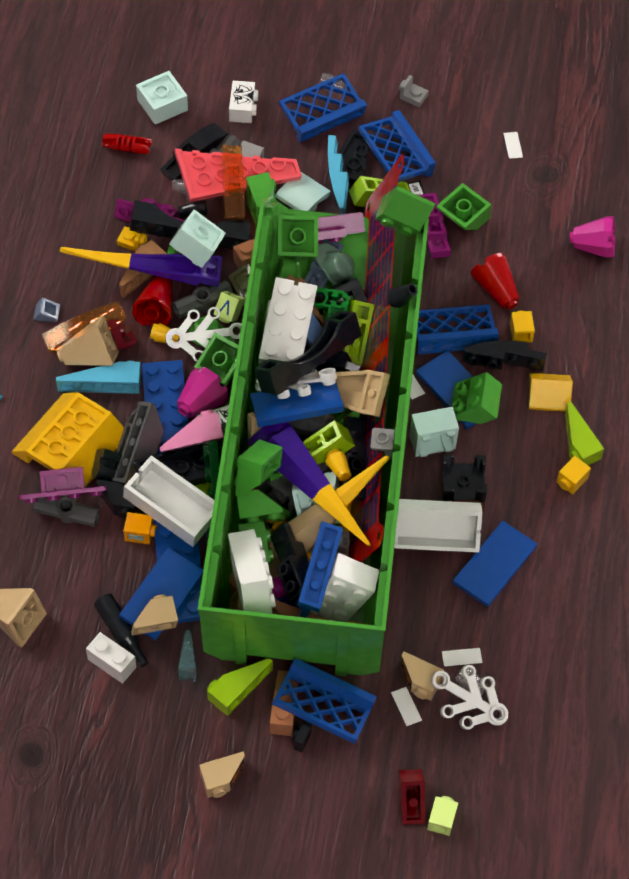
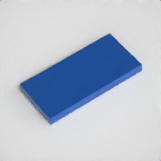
M448 350L416 370V375L447 408L452 405L455 383L473 377ZM459 421L467 430L477 424Z
M323 382L306 383L310 385L311 394L303 397L298 395V390L289 388L290 397L285 399H278L277 395L264 392L250 394L258 427L343 412L344 407L337 383L329 386H324Z
M502 521L480 547L479 552L474 554L455 577L453 584L488 608L534 552L538 544Z
M167 547L121 611L119 618L133 626L148 602L157 595L173 596L177 611L202 576L203 569ZM163 630L144 634L156 641Z

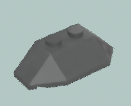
M139 401L137 408L128 418L116 451L122 455L120 462H117L112 481L127 484L134 474L137 473L134 461L156 455L164 430L155 404Z

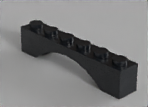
M135 200L129 231L151 234L157 237L173 238L184 221L169 216L153 203ZM231 218L215 224L226 233L217 248L233 249V246L249 241L250 221Z
M339 311L327 319L318 339L303 355L288 361L268 359L255 368L261 392L272 395L283 393L285 388L297 383L298 379L304 375L310 374L318 365L326 363L327 359L340 353L341 349L347 345L353 344L354 340L362 336L356 313Z

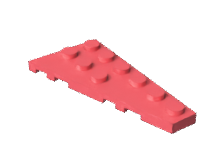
M176 148L174 151L190 202L246 191V177L269 172L270 178L275 180L276 185L301 180L302 178L296 159L277 157L266 159L254 155L253 157H243V154L212 152L210 154L200 153L198 150L187 152Z

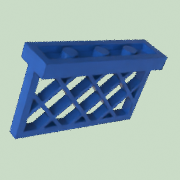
M344 73L279 101L280 107L297 133L296 138L299 143L364 115L367 107L364 99L361 100ZM342 80L346 86L345 90L334 87L335 83ZM324 88L330 90V93L327 97L318 94V91ZM332 91L343 94L341 101L330 98ZM308 95L314 97V100L310 104L302 101V98ZM345 95L353 97L355 102L351 104L343 102ZM316 98L327 101L325 108L314 105ZM290 102L298 104L296 111L288 109L286 104ZM329 102L340 105L339 109L335 111L327 109ZM300 105L311 108L309 115L298 112ZM314 109L323 112V115L317 118L311 116V113ZM296 116L307 119L306 123L298 126L295 121Z
M400 110L392 112L391 117L359 126L358 131L387 173L401 156V150L409 152L410 157L404 156V161L408 162V164L403 166L402 171L404 174L399 176L398 182L423 174L426 178L433 175L436 162ZM390 124L392 131L384 129L382 126ZM367 130H373V131H376L377 133H376V135L374 136V135L368 134L366 131H367ZM379 133L388 135L389 139L380 138L378 135ZM391 138L400 139L401 144L391 141ZM375 142L386 145L385 149L377 147ZM390 146L399 150L395 153L387 150V148ZM384 156L395 158L394 162L387 161ZM410 163L417 165L420 169L409 168Z
M490 304L419 310V317H424L428 320L424 323L418 321L416 337L417 354L442 353L447 350L449 352L464 351L465 347L474 344L498 341L499 333L498 329L495 328ZM478 312H486L487 315L481 318L476 314ZM464 314L467 317L464 320H462L461 318L457 317V315ZM444 315L447 319L443 322L437 317ZM472 318L479 323L473 326L468 321ZM453 320L459 325L454 328L448 323ZM431 322H434L439 326L436 329H433L428 325ZM482 325H485L486 327H488V328H490V329H479V328H480ZM463 326L469 329L468 331H460ZM443 328L446 329V330H448V331H450V332L440 333V331H441ZM423 330H425V331H427V332H429V333H431V334H420V333H421Z
M323 521L320 524L297 605L300 606L298 617L307 618L311 610L319 612L321 609L343 531L341 527Z
M295 658L272 705L355 744L377 697ZM289 680H294L300 683L301 686L293 688ZM310 690L319 692L322 696L313 698ZM305 692L308 699L299 701L295 693ZM290 695L293 702L286 703L280 700L281 696ZM333 699L341 703L342 706L334 708L330 700ZM325 701L328 709L319 711L316 703ZM311 704L314 712L307 713L303 710L302 706ZM354 709L364 715L354 718L351 710ZM345 711L349 719L340 721L337 713ZM331 714L335 722L328 723L324 721L322 716ZM352 724L355 734L353 735L345 731L343 726Z

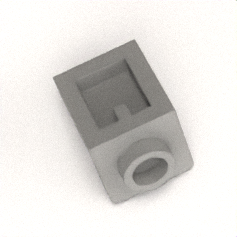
M411 75L406 80H403L399 86L400 99L414 106L420 107L428 97L429 91L413 84V76Z
M373 428L371 450H380L384 452V456H390L389 460H392L395 430Z

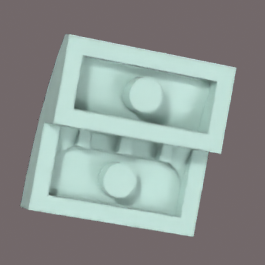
M301 172V180L286 182L275 194L277 199L295 210L315 211L318 203L327 199L331 191Z

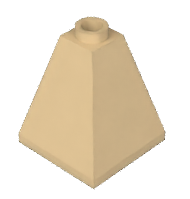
M104 315L98 317L62 344L57 351L60 362L64 361L65 365L110 366L114 364L119 353Z
M0 589V628L22 648L47 613L34 589Z

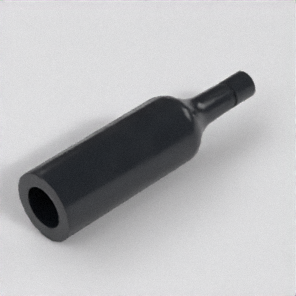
M113 594L101 596L94 603L98 614L118 645L128 649L135 656L139 665L145 667L149 662L138 646V635L132 636L131 630L133 626L119 618L122 608Z

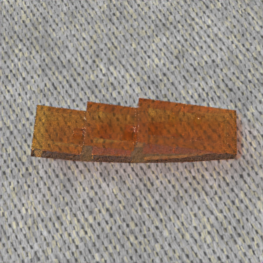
M222 145L225 218L245 219L242 146Z
M117 301L95 308L42 334L48 350L51 353L57 351L62 344L102 315H104L106 322L115 319L118 324L125 320L127 317L120 303Z

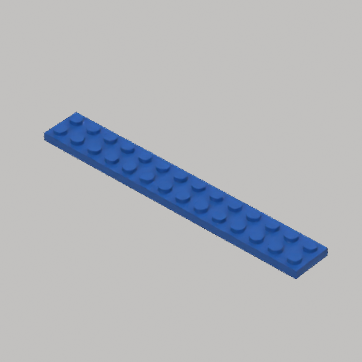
M182 360L142 363L144 401L155 404L164 430L156 455L164 454L160 451V447L188 425V417L182 416L177 407V401L185 386ZM154 520V524H157L155 533L157 561L167 547L201 568L199 541L192 547ZM202 576L176 611L178 623L200 621L197 609Z

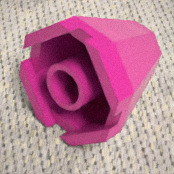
M606 216L574 227L573 232H570V243H573L576 249L602 257H614V216Z
M202 367L200 370L195 368L190 373L177 401L179 413L184 417L193 418L201 414L200 412L223 405L228 400V389L225 385L223 387L220 385L221 378L207 367Z

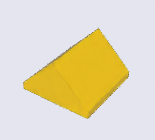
M529 373V409L565 412L567 403L571 402L573 385L571 376Z

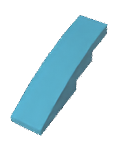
M328 135V165L333 192L341 214H346L349 186L348 172H342L343 157L342 154H337L338 142L336 136Z

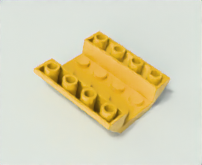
M79 392L63 393L11 452L28 464L33 459L49 470L83 467L86 487L93 479L91 472L96 450L105 448L116 452L124 427L110 411Z

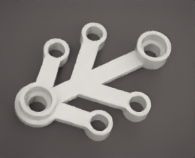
M211 307L207 312L208 315L194 332L186 333L191 324L200 317L199 312L193 309L188 312L187 318L179 328H173L168 331L166 342L172 348L181 347L192 355L194 361L197 362L195 354L197 352L203 353V351L196 350L187 341L196 340L206 348L209 343L208 338H212L215 332L223 337L231 336L234 339H239L240 333L235 335L233 328L238 327L241 331L242 324L233 323L229 328L206 330L212 321L220 316L219 309ZM212 309L217 310L218 314L216 317L210 315ZM191 312L197 313L196 319L190 318ZM174 334L179 335L180 340L178 342L172 340Z
M314 368L310 374L304 375L298 379L297 383L285 388L283 393L277 395L278 399L290 397L289 388L298 390L299 396H308L311 394V388L306 383L323 382L324 386L333 385L337 379L336 369H323L319 371L318 376L317 369ZM256 379L255 389L261 392L258 379Z
M466 665L461 669V675L467 680L470 692L451 682L450 676L445 671H437L432 674L430 682L435 689H446L466 701L456 705L448 704L442 706L440 709L442 717L452 718L455 714L475 708L485 712L474 717L463 716L459 721L462 729L468 730L473 728L474 725L488 721L492 725H502L508 719V710L505 705L498 702L494 688L495 680L491 676L483 677L480 680L481 688L487 692L488 704L481 698L474 666ZM467 668H470L472 671L470 676H467L465 673ZM437 676L442 678L440 685L436 683ZM486 679L490 680V687L485 686L484 682ZM446 707L451 709L449 716L444 712ZM495 710L499 711L500 715L498 718L493 716ZM466 718L470 720V725L468 727L464 725V720Z

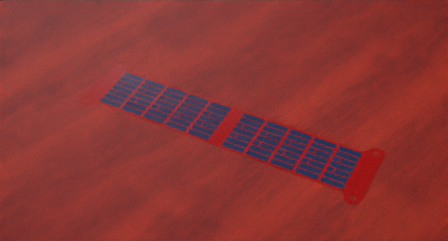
M403 154L372 193L365 208V217L369 218L365 296L368 300L366 303L375 305L361 367L363 370L387 373L391 307L387 301V294L392 288L395 227H385L375 218L383 196L398 186L399 176L404 165ZM385 397L379 417L360 413V418L367 420L364 457H367L366 469L382 458V451L371 450L370 446L372 429H384ZM381 469L366 484L364 499L354 498L351 502L350 514L370 542V546H367L349 531V558L361 563L380 546L383 538V525L379 523L378 519ZM380 531V538L379 540H377V536Z

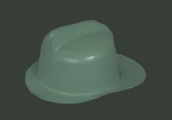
M322 243L318 245V257H315L329 281L335 285L347 278H351L355 269L353 259L346 253H340L331 244Z

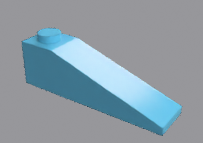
M119 361L110 366H99L56 377L58 392L140 394L141 364L135 361Z

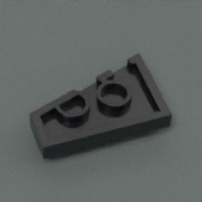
M355 130L351 132L338 153L342 154L343 157L342 172H348L349 183L352 184L360 176H365L369 146L360 132Z

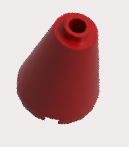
M493 254L484 259L485 263L480 266L479 263L475 265L470 272L472 278L502 309L507 308L510 310L518 305L517 301L520 298L504 254Z
M155 276L133 304L132 315L138 323L143 326L147 324L152 327L154 323H161L165 326L169 324L172 318L171 279Z

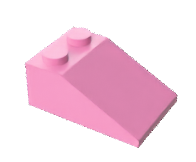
M213 410L200 412L201 416L196 417L160 447V451L167 453L200 445L202 442L224 440L218 412L214 413Z

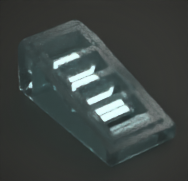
M186 630L179 661L178 678L179 680L196 682L197 674L191 631Z

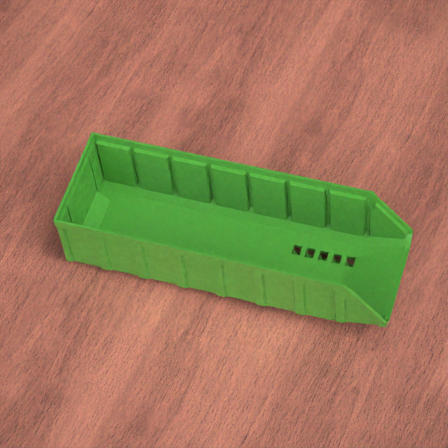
M268 195L260 202L197 609L201 623L203 652L220 660L236 661V664L247 665L248 655L285 660L297 658L303 662L336 665L335 675L346 676V674L363 676L380 672L429 217L421 230L413 236H405L399 232L400 230L395 228L392 288L413 283L417 287V294L401 308L390 307L387 374L390 375L388 381L390 384L387 386L385 394L384 429H394L395 437L392 460H388L381 468L378 519L379 523L383 525L382 542L362 562L379 570L375 593L348 620L363 624L229 609L231 598L229 576L233 573L228 534L238 532V524L247 523L240 519L237 496H235L236 487L234 486V481L238 469L236 461L239 455L248 450L247 414L254 412L250 394L260 392L255 389L257 384L255 368L261 365L258 364L263 340L268 300L272 298L275 279L278 277L280 257L277 256V215L318 217L341 215L288 209L275 200L273 195ZM363 217L365 232L346 234V237H342V241H337L344 245L341 253H346L353 259L355 269L351 278L358 279L364 294L369 232L368 217ZM314 258L293 259L301 264L300 277L305 280ZM328 281L325 288H329L333 286V284L330 281ZM296 512L291 517H288L287 523L297 517ZM380 531L378 533L377 540H379L380 538Z

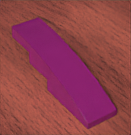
M436 193L418 195L435 203L429 215L427 246L431 259L450 257L451 249L447 241L443 213L436 209V206L439 204Z

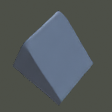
M42 297L36 304L33 320L57 322L60 304Z

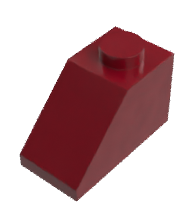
M422 769L399 770L402 825L425 824V780Z

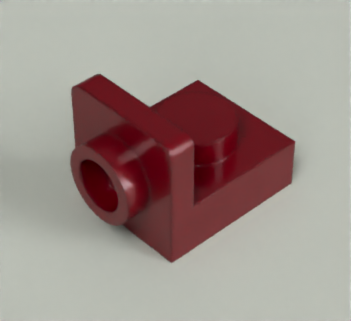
M115 319L107 321L118 350L130 348L133 344L137 343L133 332L125 334L122 324L117 325Z

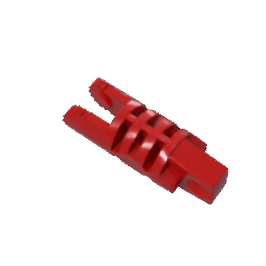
M104 134L102 144L103 147L116 151L121 150L122 152L126 151L129 153L132 151V153L148 155L150 152L149 147L152 146V140L144 137L127 136L125 134L123 136L122 134Z

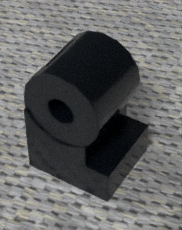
M105 448L97 449L91 472L92 478L112 481L117 462H120L122 454Z

